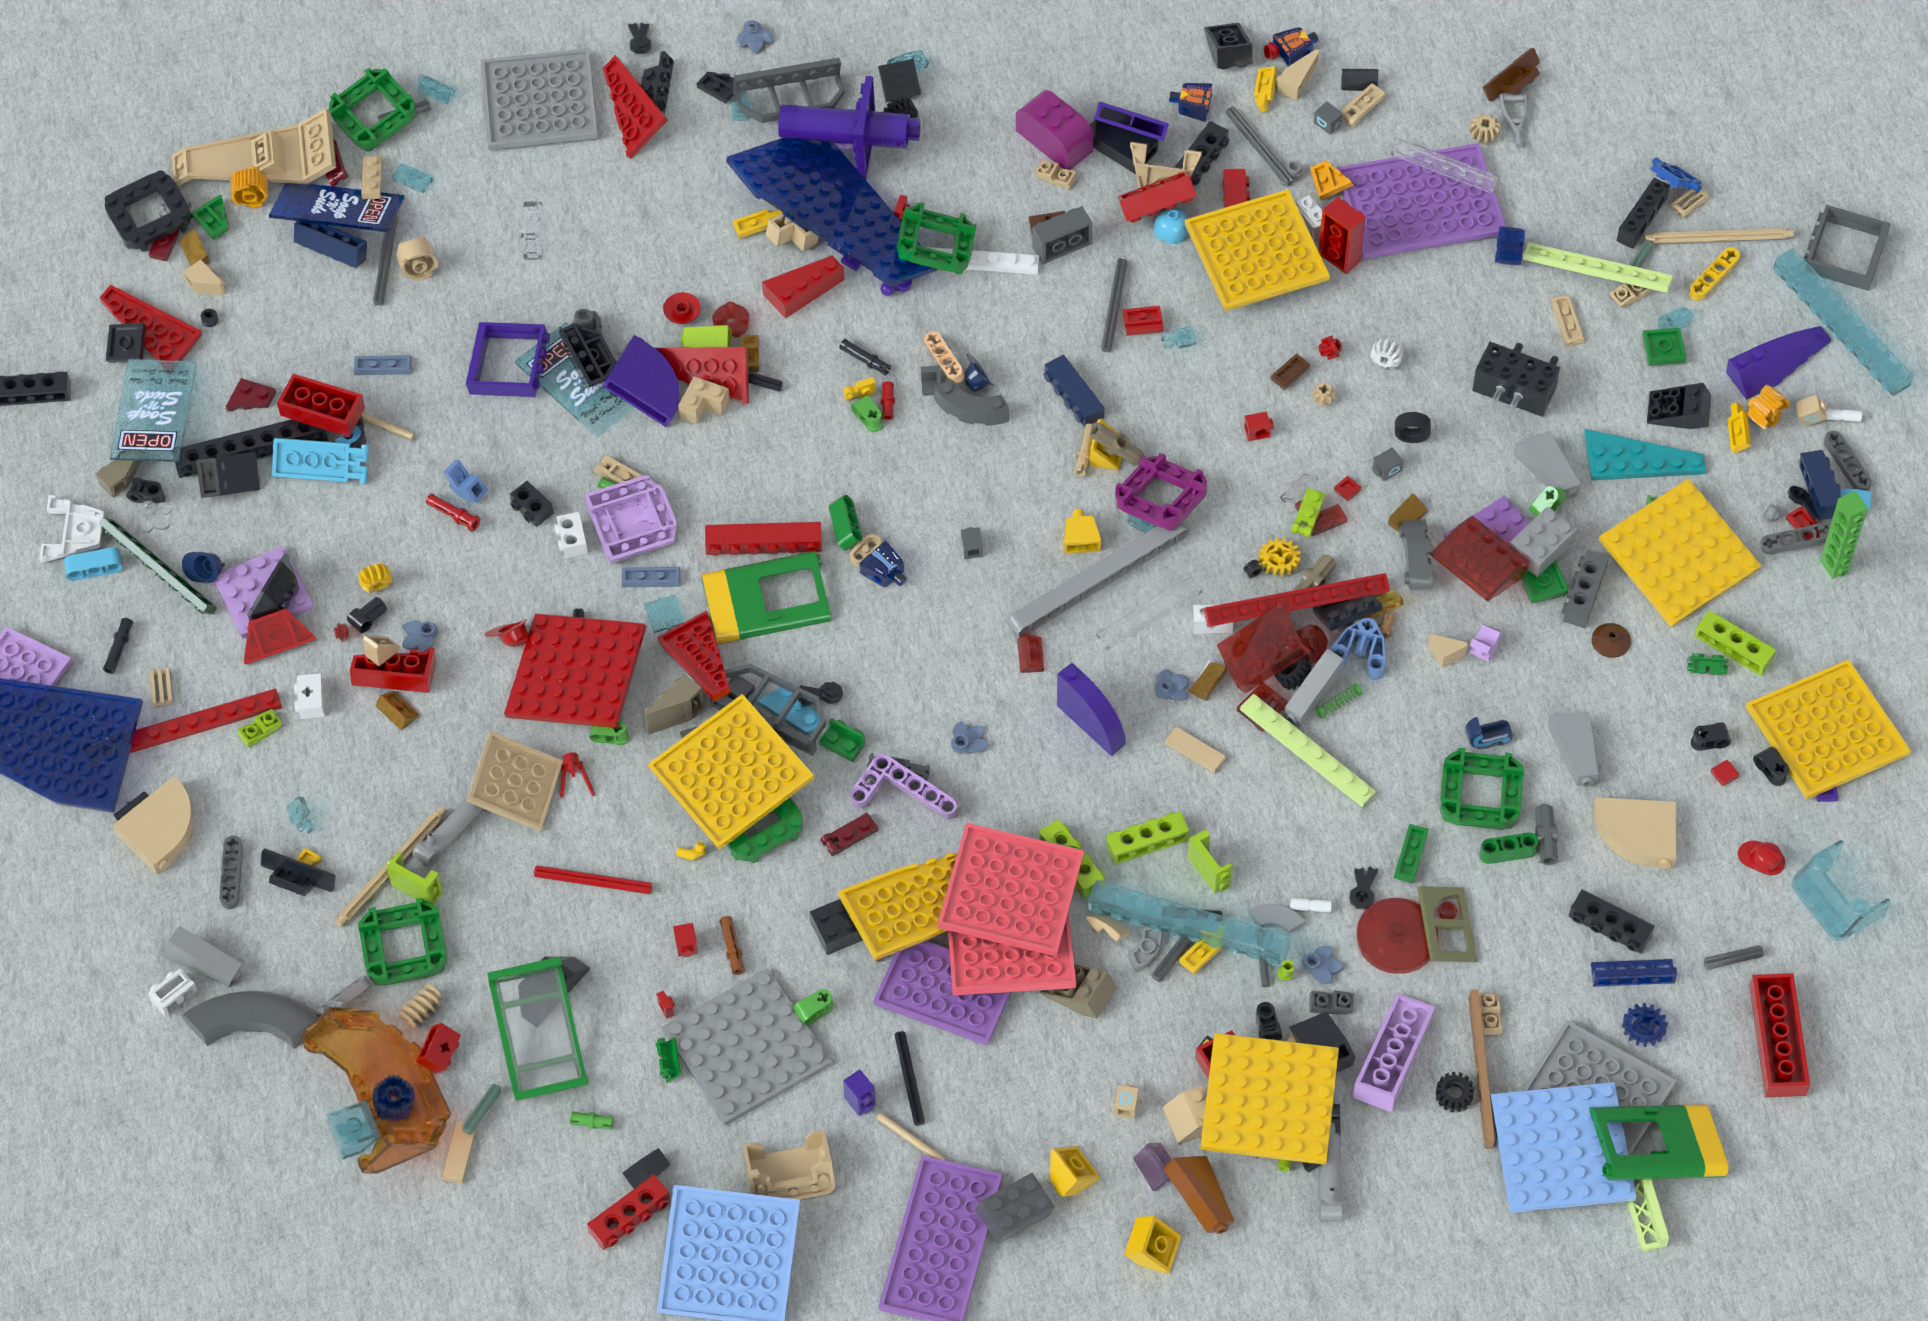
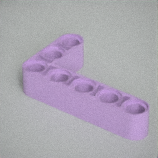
M879 754L873 759L850 793L852 804L857 808H864L869 804L884 781L887 780L945 819H952L958 813L957 803L952 797L885 754ZM880 762L888 763L884 769H880L877 766ZM901 772L904 774V777L902 779H895L894 775ZM868 778L876 779V782L872 785L866 783ZM913 783L921 785L918 790H912L910 786ZM857 794L865 795L863 800H855ZM929 794L937 795L934 801L926 799ZM950 804L954 808L952 811L946 812L943 810V807Z

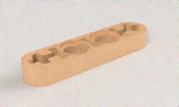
M936 331L927 333L924 337V342L947 379H951L954 384L963 381L965 378L963 369L941 335ZM941 349L945 350L941 354H936ZM952 361L951 364L944 365L945 362Z

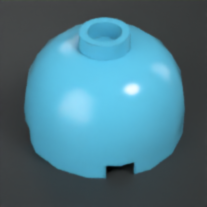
M1178 207L1169 210L1162 209L1154 221V234L1160 241L1162 239L1167 244L1183 242L1189 234L1184 224L1185 220L1189 219L1188 215Z

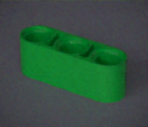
M843 495L829 504V511L837 543L846 551L862 541V534L854 503L848 495Z
M1527 832L1485 839L1481 844L1479 858L1483 863L1493 864L1533 857L1537 851L1538 837L1534 833Z

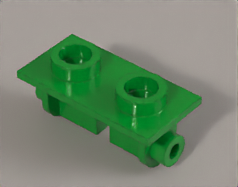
M1693 653L1692 656L1687 658V661H1691V663L1687 664V671H1691V673L1705 674L1706 667H1709V674L1722 676L1727 674L1728 666H1724V663H1727L1729 659H1724L1723 655H1712V658L1704 657V654Z
M675 1037L669 1041H665V1038H659L656 1043L658 1056L662 1057L659 1059L660 1075L666 1079V1083L681 1075Z

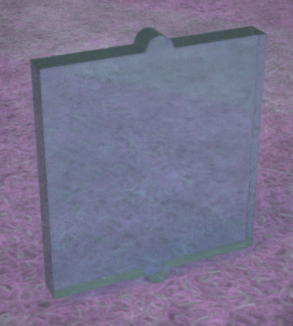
M675 595L662 599L658 598V600L644 604L654 633L667 629L671 630V628L684 623Z

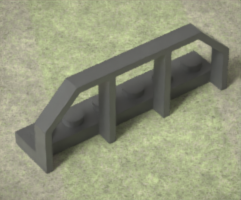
M833 58L734 75L733 95L739 112L761 123L779 120L781 105L774 86L800 82L809 107L834 109L845 93V87L840 76L841 61L840 58ZM834 76L839 88L837 94L830 103L814 105L806 80ZM768 87L776 112L762 114L743 105L739 92Z
M752 664L725 670L727 678L746 673H753L763 678L748 700L752 705L757 701L769 682L794 693L777 719L764 715L760 710L757 711L785 743L809 755H814L817 750L816 740L826 726L825 716L818 696ZM728 695L716 701L710 698L711 706L718 710L723 709L733 701ZM799 697L814 703L818 711L820 723L811 736L798 732L792 726L782 724Z

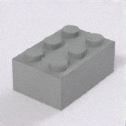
M1547 506L1510 542L1508 555L1538 577L1575 541L1577 528Z

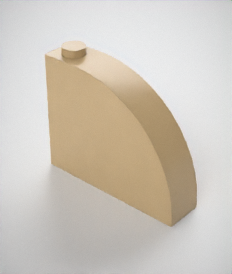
M173 776L112 826L115 834L151 870L158 874L166 870L187 846L193 832L194 814L186 789Z
M1595 797L1593 803L1594 823L1599 835L1610 849L1621 857L1640 865L1660 867L1662 869L1674 868L1676 862V802Z

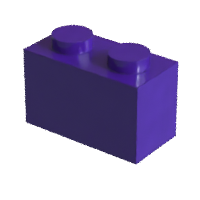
M859 1069L843 1080L844 1098L860 1116L873 1110L876 1105L875 1087Z

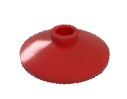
M685 292L671 295L663 305L665 317L676 324H687L694 321L701 310L699 300L694 295Z

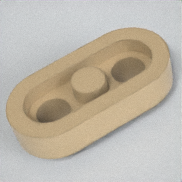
M875 534L865 536L850 551L851 564L855 567L865 566V563H868L873 558L871 553L875 549L877 550V548H882L880 537Z

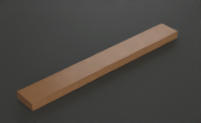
M1471 990L1468 1000L1484 1147L1486 1149H1493L1495 1137L1479 991Z

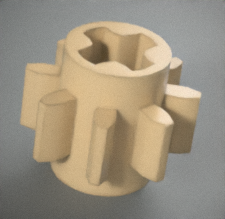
M1326 382L1317 383L1316 389H1312L1314 403L1317 402L1321 406L1331 405V400L1335 399L1336 395L1333 392L1334 386H1330Z

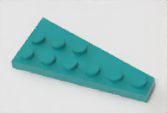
M1584 429L1591 481L1706 474L1704 454Z

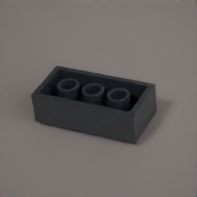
M841 899L809 911L810 923L826 955L863 941Z

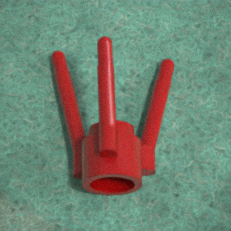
M570 752L563 756L564 763L561 765L560 797L564 796L566 771L571 773L572 777H575V772L579 769L591 795L595 796L593 787L585 772L583 761H579L577 753Z

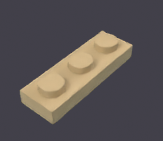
M382 156L363 157L362 199L381 198Z

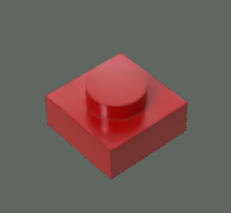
M664 990L656 993L657 1002L666 1019L674 1016L673 1007H675V1003L672 997H667Z

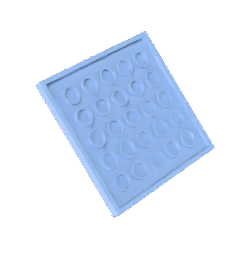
M1614 1082L1490 1094L1510 1213L1636 1200L1633 1180L1608 1181L1603 1176L1602 1166L1606 1160L1589 1112L1590 1107L1619 1106ZM1607 1122L1616 1153L1628 1155L1622 1122Z
M674 1185L657 1313L721 1321H785L801 1200Z

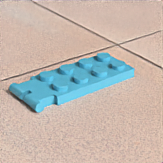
M274 438L272 476L348 482L349 478L360 479L359 483H367L368 466H361V462H368L369 445L361 444V448L351 447V443Z

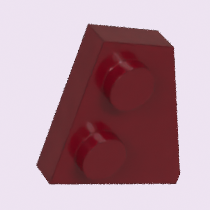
M241 378L225 406L226 410L233 411V408L244 407V410L268 408L276 394L275 388Z

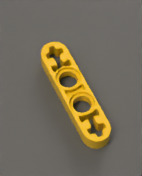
M1734 247L1726 248L1691 284L1689 296L1696 301L1704 299L1737 265L1740 252ZM1721 265L1725 270L1718 271L1715 267ZM1711 277L1714 281L1706 282L1704 278Z

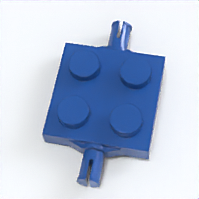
M1656 157L1653 159L1651 170L1657 174L1658 178L1669 181V185L1677 189L1684 187L1686 189H1693L1697 193L1701 191L1702 181L1677 165L1667 164Z

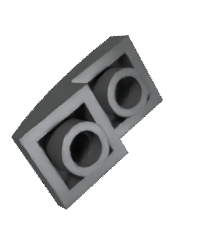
M1312 990L1309 994V1012L1323 1013L1327 1011L1328 1014L1353 1013L1354 993L1338 990L1326 993Z

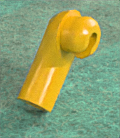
M697 842L695 847L690 850L678 847L676 856L695 860L705 854L706 845L703 842Z

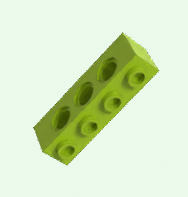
M1710 610L1696 627L1694 637L1759 676L1763 675L1774 660L1776 650L1770 644L1760 641L1753 634L1745 632L1736 624L1728 622L1721 615Z
M1181 811L1171 812L1164 817L1153 818L1146 823L1131 825L1127 829L1109 833L1106 835L1105 846L1113 864L1116 865L1189 841L1190 831ZM1162 829H1168L1170 831L1164 832L1162 831ZM1144 835H1149V836H1151V837L1145 838V837H1143V836H1144ZM1125 841H1130V842H1132V843H1131V844H1126V843H1124V842H1125Z
M1059 819L1039 830L1038 840L1054 844L1064 842L1066 844L1063 846L1082 850L1079 840L1071 836L1068 826L1062 824ZM1085 852L1075 885L1076 890L1083 899L1104 888L1105 879L1103 871L1100 868H1096L1092 857L1088 853L1085 854ZM1086 871L1088 874H1081L1080 872Z

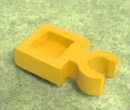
M873 376L855 382V386L843 388L845 400L850 401L856 396L859 399L876 393V384Z

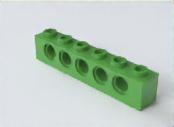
M1856 491L1838 498L1820 559L1821 564L1832 579L1838 576L1842 577L1849 572L1868 511L1867 506Z

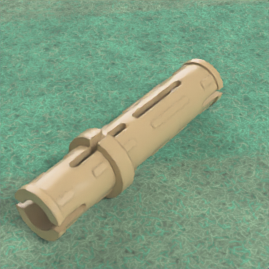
M1093 424L1085 425L1080 449L1075 457L1077 461L1073 473L1077 475L1079 471V477L1085 476L1087 464L1090 462V449L1093 441L1090 432Z

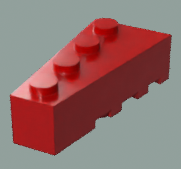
M833 255L762 281L763 295L787 318L844 281V267Z
M428 648V651L418 652V649L410 650L409 653L398 654L397 652L380 666L371 661L365 654L353 655L350 667L351 684L354 686L429 693L436 666L435 648Z

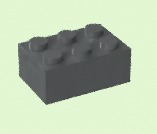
M1083 206L1071 209L1062 215L1054 216L1045 222H1039L1033 226L1032 249L1036 255H1039V260L1043 265L1092 244L1093 222Z
M1032 1172L981 1200L975 1210L996 1243L1000 1244L1050 1216L1055 1206Z

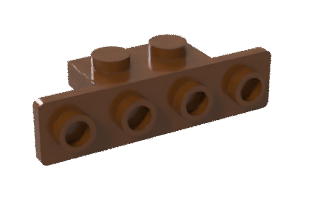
M1535 48L1527 50L1483 86L1488 101L1492 102L1503 92L1518 94L1522 91V88L1532 83L1540 75L1538 68H1534L1540 63Z

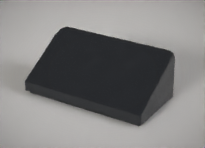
M1342 69L1341 90L1364 91L1372 83L1378 87L1379 70Z

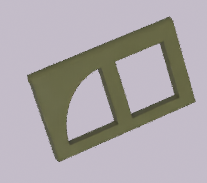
M1417 887L1430 961L1475 962L1477 957L1464 888ZM1457 897L1461 919H1434V909L1440 901ZM1436 929L1463 930L1467 952L1440 951Z

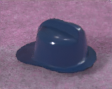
M967 353L970 365L964 372L965 384L973 392L982 390L989 384L994 386L978 361L970 353Z
M189 552L182 560L184 574L191 581L214 582L221 573L222 567L225 566V563L221 562L220 558L211 552Z

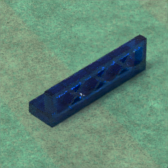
M1673 959L1591 962L1590 964L1593 987L1675 984L1677 977V968L1673 967ZM1668 965V967L1658 968L1659 966ZM1596 968H1604L1605 970H1596Z

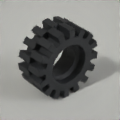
M899 97L897 101L892 100V103H888L887 107L883 109L884 112L910 114V118L918 117V111L912 100L908 97H902V99Z
M1292 652V655L1288 653L1287 657L1283 656L1281 662L1277 661L1276 664L1278 666L1274 667V677L1287 690H1291V688L1295 690L1296 686L1300 687L1312 670L1310 663L1299 652Z
M1448 1072L1437 1083L1436 1101L1439 1100V1106L1444 1105V1110L1446 1111L1448 1108H1451L1450 1112L1454 1113V1109H1457V1112H1461L1462 1108L1464 1110L1467 1109L1468 1105L1470 1106L1474 1095L1472 1080L1468 1081L1469 1077L1467 1075L1463 1078V1073L1459 1072V1076L1456 1075V1072H1452V1075H1449ZM1451 1086H1456L1462 1090L1463 1094L1459 1098H1453L1447 1094V1089Z

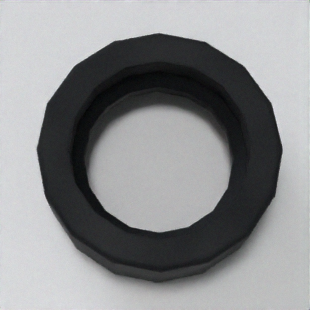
M1406 412L1400 414L1395 419V436L1403 442L1420 443L1427 440L1431 435V420L1423 413Z

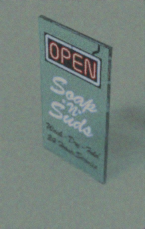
M565 322L550 334V341L546 344L547 356L546 359H543L544 370L543 374H540V386L597 437L635 407L619 397L611 396L609 390L602 387L604 382L590 388L583 385L567 355L559 334V329L569 326ZM537 344L515 360V364L529 376L531 375Z
M128 360L110 460L179 462L196 371V361Z

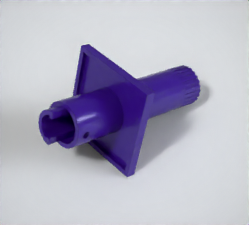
M866 76L865 82L861 83L860 88L862 98H858L855 109H833L782 104L779 112L778 134L781 138L852 144L853 153H855L854 160L856 161L855 171L859 173V179L866 180L872 146L907 149L909 140H920L921 120L920 118H910V114L876 111L873 76Z

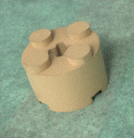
M425 237L411 239L398 245L396 257L405 278L409 277L413 281L424 280L432 275L434 269L438 268V261L433 247Z

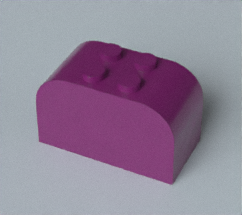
M1043 90L1016 112V132L1052 161L1058 163L1061 168L1071 170L1093 152V131L1091 126L1080 113L1053 92Z

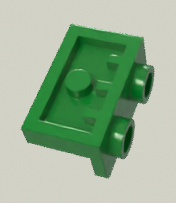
M831 718L829 720V728L819 740V745L854 762L865 746V735L858 729L850 728L843 721Z

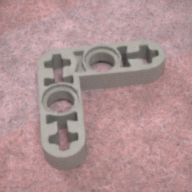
M365 975L359 977L317 1009L318 1013L324 1020L337 1021L349 1012L345 1005L371 985Z

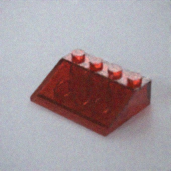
M1473 515L1461 522L1430 554L1488 602L1523 579L1530 564L1527 558Z
M1280 603L1217 644L1232 679L1238 689L1244 693H1247L1311 652L1283 603Z

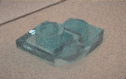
M919 50L898 55L889 59L887 64L914 59L916 69L927 68L929 61L923 51Z

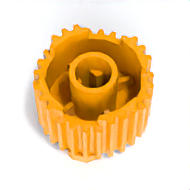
M254 166L249 167L248 170L244 169L240 170V172H233L231 175V200L233 203L239 206L240 204L249 205L253 209L259 208V206L262 207L263 202L268 198V178L266 175L261 173L258 167Z
M1769 385L1763 387L1760 392L1761 394L1757 398L1754 396L1749 401L1748 406L1750 408L1747 411V416L1764 430L1768 426L1774 427L1781 420L1780 415L1784 408L1787 410L1790 406V401Z

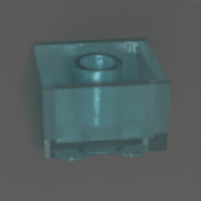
M367 1101L327 1114L328 1126L341 1160L361 1154L380 1138Z

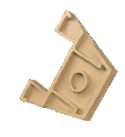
M1130 142L1138 188L1186 170L1191 178L1202 155L1201 151L1185 150L1183 169L1147 164L1145 160L1148 144Z

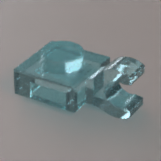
M298 796L286 809L291 823L297 825L298 831L302 832L306 829L307 833H310L314 829L313 823L307 819L310 812L304 797Z

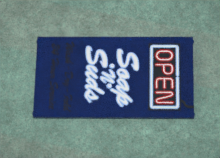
M285 183L269 213V218L388 232L405 198L404 195L381 192V198L362 199V190L309 183Z

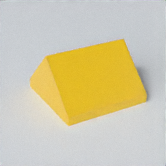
M1098 419L1097 423H1101L1114 433L1119 434L1118 431L1105 421ZM1093 439L1090 449V466L1119 470L1122 458L1117 454L1109 455L1105 447Z

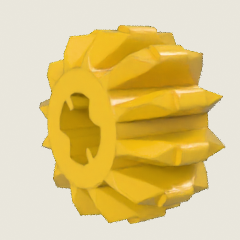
M383 563L368 565V567L362 568V571L358 573L360 586L368 593L382 590L392 582L391 571Z

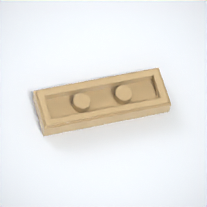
M1565 295L1551 298V305L1565 346L1584 344L1585 339L1570 296Z
M1175 727L1165 740L1167 746L1214 774L1226 758L1222 753L1178 727Z
M456 1121L442 1174V1181L463 1184L477 1127L472 1134L468 1135L462 1131V1126L465 1122Z

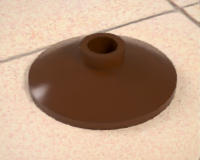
M1615 623L1602 624L1592 634L1591 640L1594 649L1605 657H1620L1629 650L1631 645V637L1628 631Z

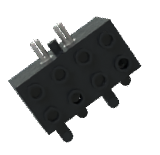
M1489 341L1475 370L1472 391L1490 397L1495 402L1500 401L1509 404L1513 409L1517 407L1543 417L1557 389L1561 368L1556 366L1558 357L1552 356L1548 363L1521 353L1523 349V344L1517 343L1514 349H1510Z

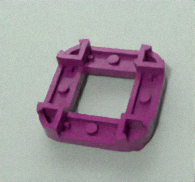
M1159 453V456L1148 458L1144 455L1139 459L1140 465L1122 484L1117 483L1115 487L1116 507L1155 526L1169 531L1174 530L1207 495V480L1204 472L1200 469L1192 472L1166 460V455ZM1156 477L1184 489L1171 505L1166 503L1164 507L1138 496Z

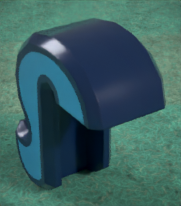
M1475 717L1468 721L1465 726L1469 743L1474 748H1487L1497 742L1499 745L1509 743L1513 738L1510 724L1506 720L1480 725L1478 717Z

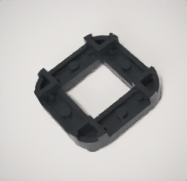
M163 170L149 174L105 197L107 215L123 240L125 247L128 249H141L142 252L149 250L148 244L179 229L181 233L187 231V226L193 218L189 205L174 180ZM158 192L170 213L137 228L126 207Z

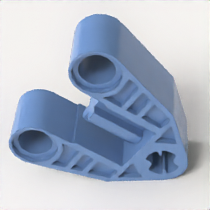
M1363 618L1347 627L1330 650L1344 659L1342 667L1344 668L1354 641H1357L1354 654L1360 658L1361 656L1365 657L1368 645H1372L1367 664V676L1370 679L1378 680L1383 677L1385 670L1384 637L1373 619Z

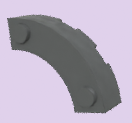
M951 379L934 385V399L947 414L950 413L959 418V421L968 424L985 423V426L1002 424L1009 421V407L1001 394L993 397L973 396L960 390Z
M1425 519L1402 520V526H1399V537L1404 542L1407 572L1404 573V584H1407L1410 590L1433 589V570L1431 558H1428V554H1431L1430 538L1426 535L1428 526Z

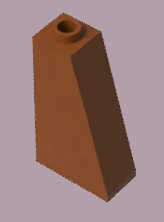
M1208 1157L1173 1158L1163 1169L1205 1231L1217 1234L1226 1232L1228 1227L1234 1222V1218Z

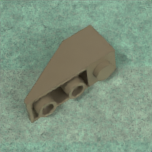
M127 450L120 455V458L117 456L114 461L102 467L96 473L99 485L113 498L130 485L146 451Z

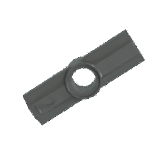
M1541 804L1535 807L1537 825L1535 835L1538 837L1540 863L1552 865L1558 862L1557 825L1554 824L1553 806Z

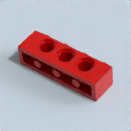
M652 1175L587 1223L588 1232L603 1250L613 1247L622 1236L632 1233L641 1222H647L653 1213L666 1208L671 1201L670 1192L655 1175ZM645 1199H651V1200H652V1201H651L650 1203H648V1204L642 1203L643 1200H645ZM629 1211L635 1212L632 1216L625 1215ZM611 1224H618L614 1229L609 1228Z

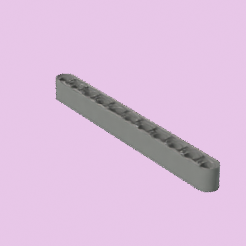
M1183 522L1171 531L1158 526L1013 613L1007 620L1008 625L1018 637L1026 636L1179 543L1188 536L1189 529Z

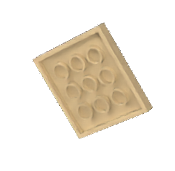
M490 730L487 734L466 802L540 831L543 827L563 760Z

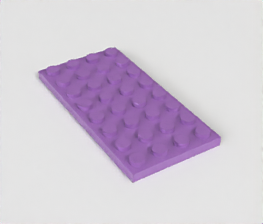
M921 1155L879 1303L880 1311L922 1321H964L988 1233L986 1225L975 1209L981 1200L999 1191L1003 1178L1002 1173Z

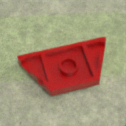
M286 608L248 622L244 664L246 665L316 640V637Z

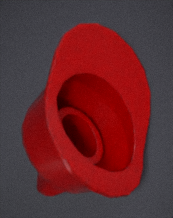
M527 619L493 628L487 631L485 636H498L507 646H519L528 641L527 630L524 624L527 622Z
M1755 840L1747 841L1738 850V857L1742 864L1763 874L1777 875L1785 868V857L1774 843H1763Z

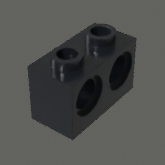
M525 481L510 493L511 507L516 512L522 513L524 519L536 527L554 514L552 503L528 481Z

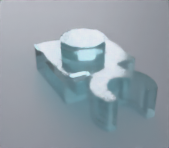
M744 92V96L741 97L742 103L750 108V102H747L748 94ZM734 97L735 102H732V121H750V117L739 112Z
M1191 326L1174 329L1173 335L1169 333L1161 335V341H1169L1164 343V349H1171L1173 345H1177L1178 349L1196 345V338Z

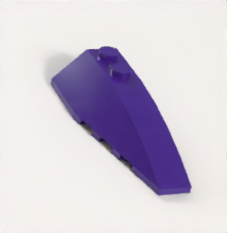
M1821 326L1793 332L1730 358L1726 373L1747 400L1760 394L1765 385L1771 387L1779 385L1798 366L1803 365L1809 357L1815 355L1829 344L1831 338Z

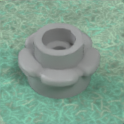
M1290 161L1285 166V169L1293 178L1301 176L1302 165L1298 161Z
M1770 504L1767 507L1763 517L1767 518L1768 522L1777 519L1780 513L1778 505Z

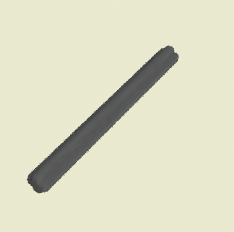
M1233 106L1226 110L1227 116L1285 186L1292 184L1293 177L1237 109Z
M389 212L387 215L386 224L390 225L385 226L373 297L374 305L381 306L384 303L398 220L396 212Z
M1119 258L1116 264L1101 346L1103 352H1110L1112 349L1127 267V260Z

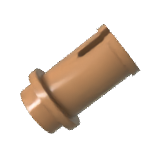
M1388 613L1383 615L1381 625L1379 626L1384 639L1389 638L1393 632L1392 626L1395 616L1391 613L1388 619Z

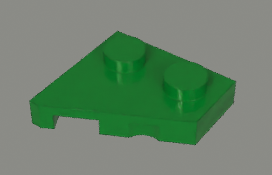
M221 195L191 213L194 220L213 240L229 230Z

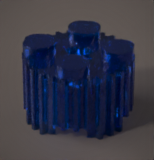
M1499 226L1495 263L1521 265L1525 230L1522 228Z
M395 1074L392 1077L388 1075L387 1078H384V1081L380 1080V1083H377V1087L375 1086V1089H373V1108L377 1112V1116L381 1120L388 1119V1122L390 1120L392 1122L395 1120L399 1122V1119L405 1120L410 1116L415 1102V1093L411 1083H407V1080L404 1081V1078L399 1077V1075L396 1077Z

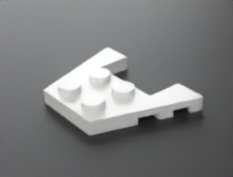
M49 495L47 503L48 514H66L62 544H41L40 562L44 563L101 548L103 527L99 523L103 517L105 518L104 511L82 504L79 506L71 503L69 500L64 499L63 501L57 499L56 496Z

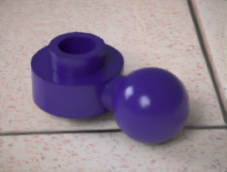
M898 273L894 276L893 283L890 281L882 283L880 287L881 293L885 296H891L895 289L900 292H906L911 288L912 278L907 273Z

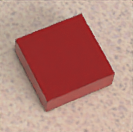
M1347 475L1334 486V491L1346 501H1349L1361 491V486Z
M1728 759L1711 768V773L1722 787L1739 777L1738 771Z

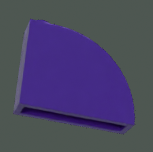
M1100 101L1094 116L1095 120L1164 141L1169 127V123Z
M633 335L602 387L664 427H667L679 405L680 391L677 377L669 362L658 350L646 343L642 338Z
M1070 663L1057 674V707L1112 756L1126 744L1122 724L1115 710L1100 689L1077 666Z

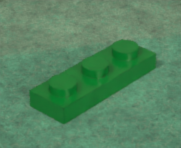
M1409 824L1394 873V879L1413 884L1427 839L1428 828Z

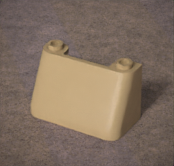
M825 1130L809 1133L805 1138L806 1146L766 1154L763 1146L759 1143L742 1144L751 1194L797 1200L830 1194L835 1189V1180Z

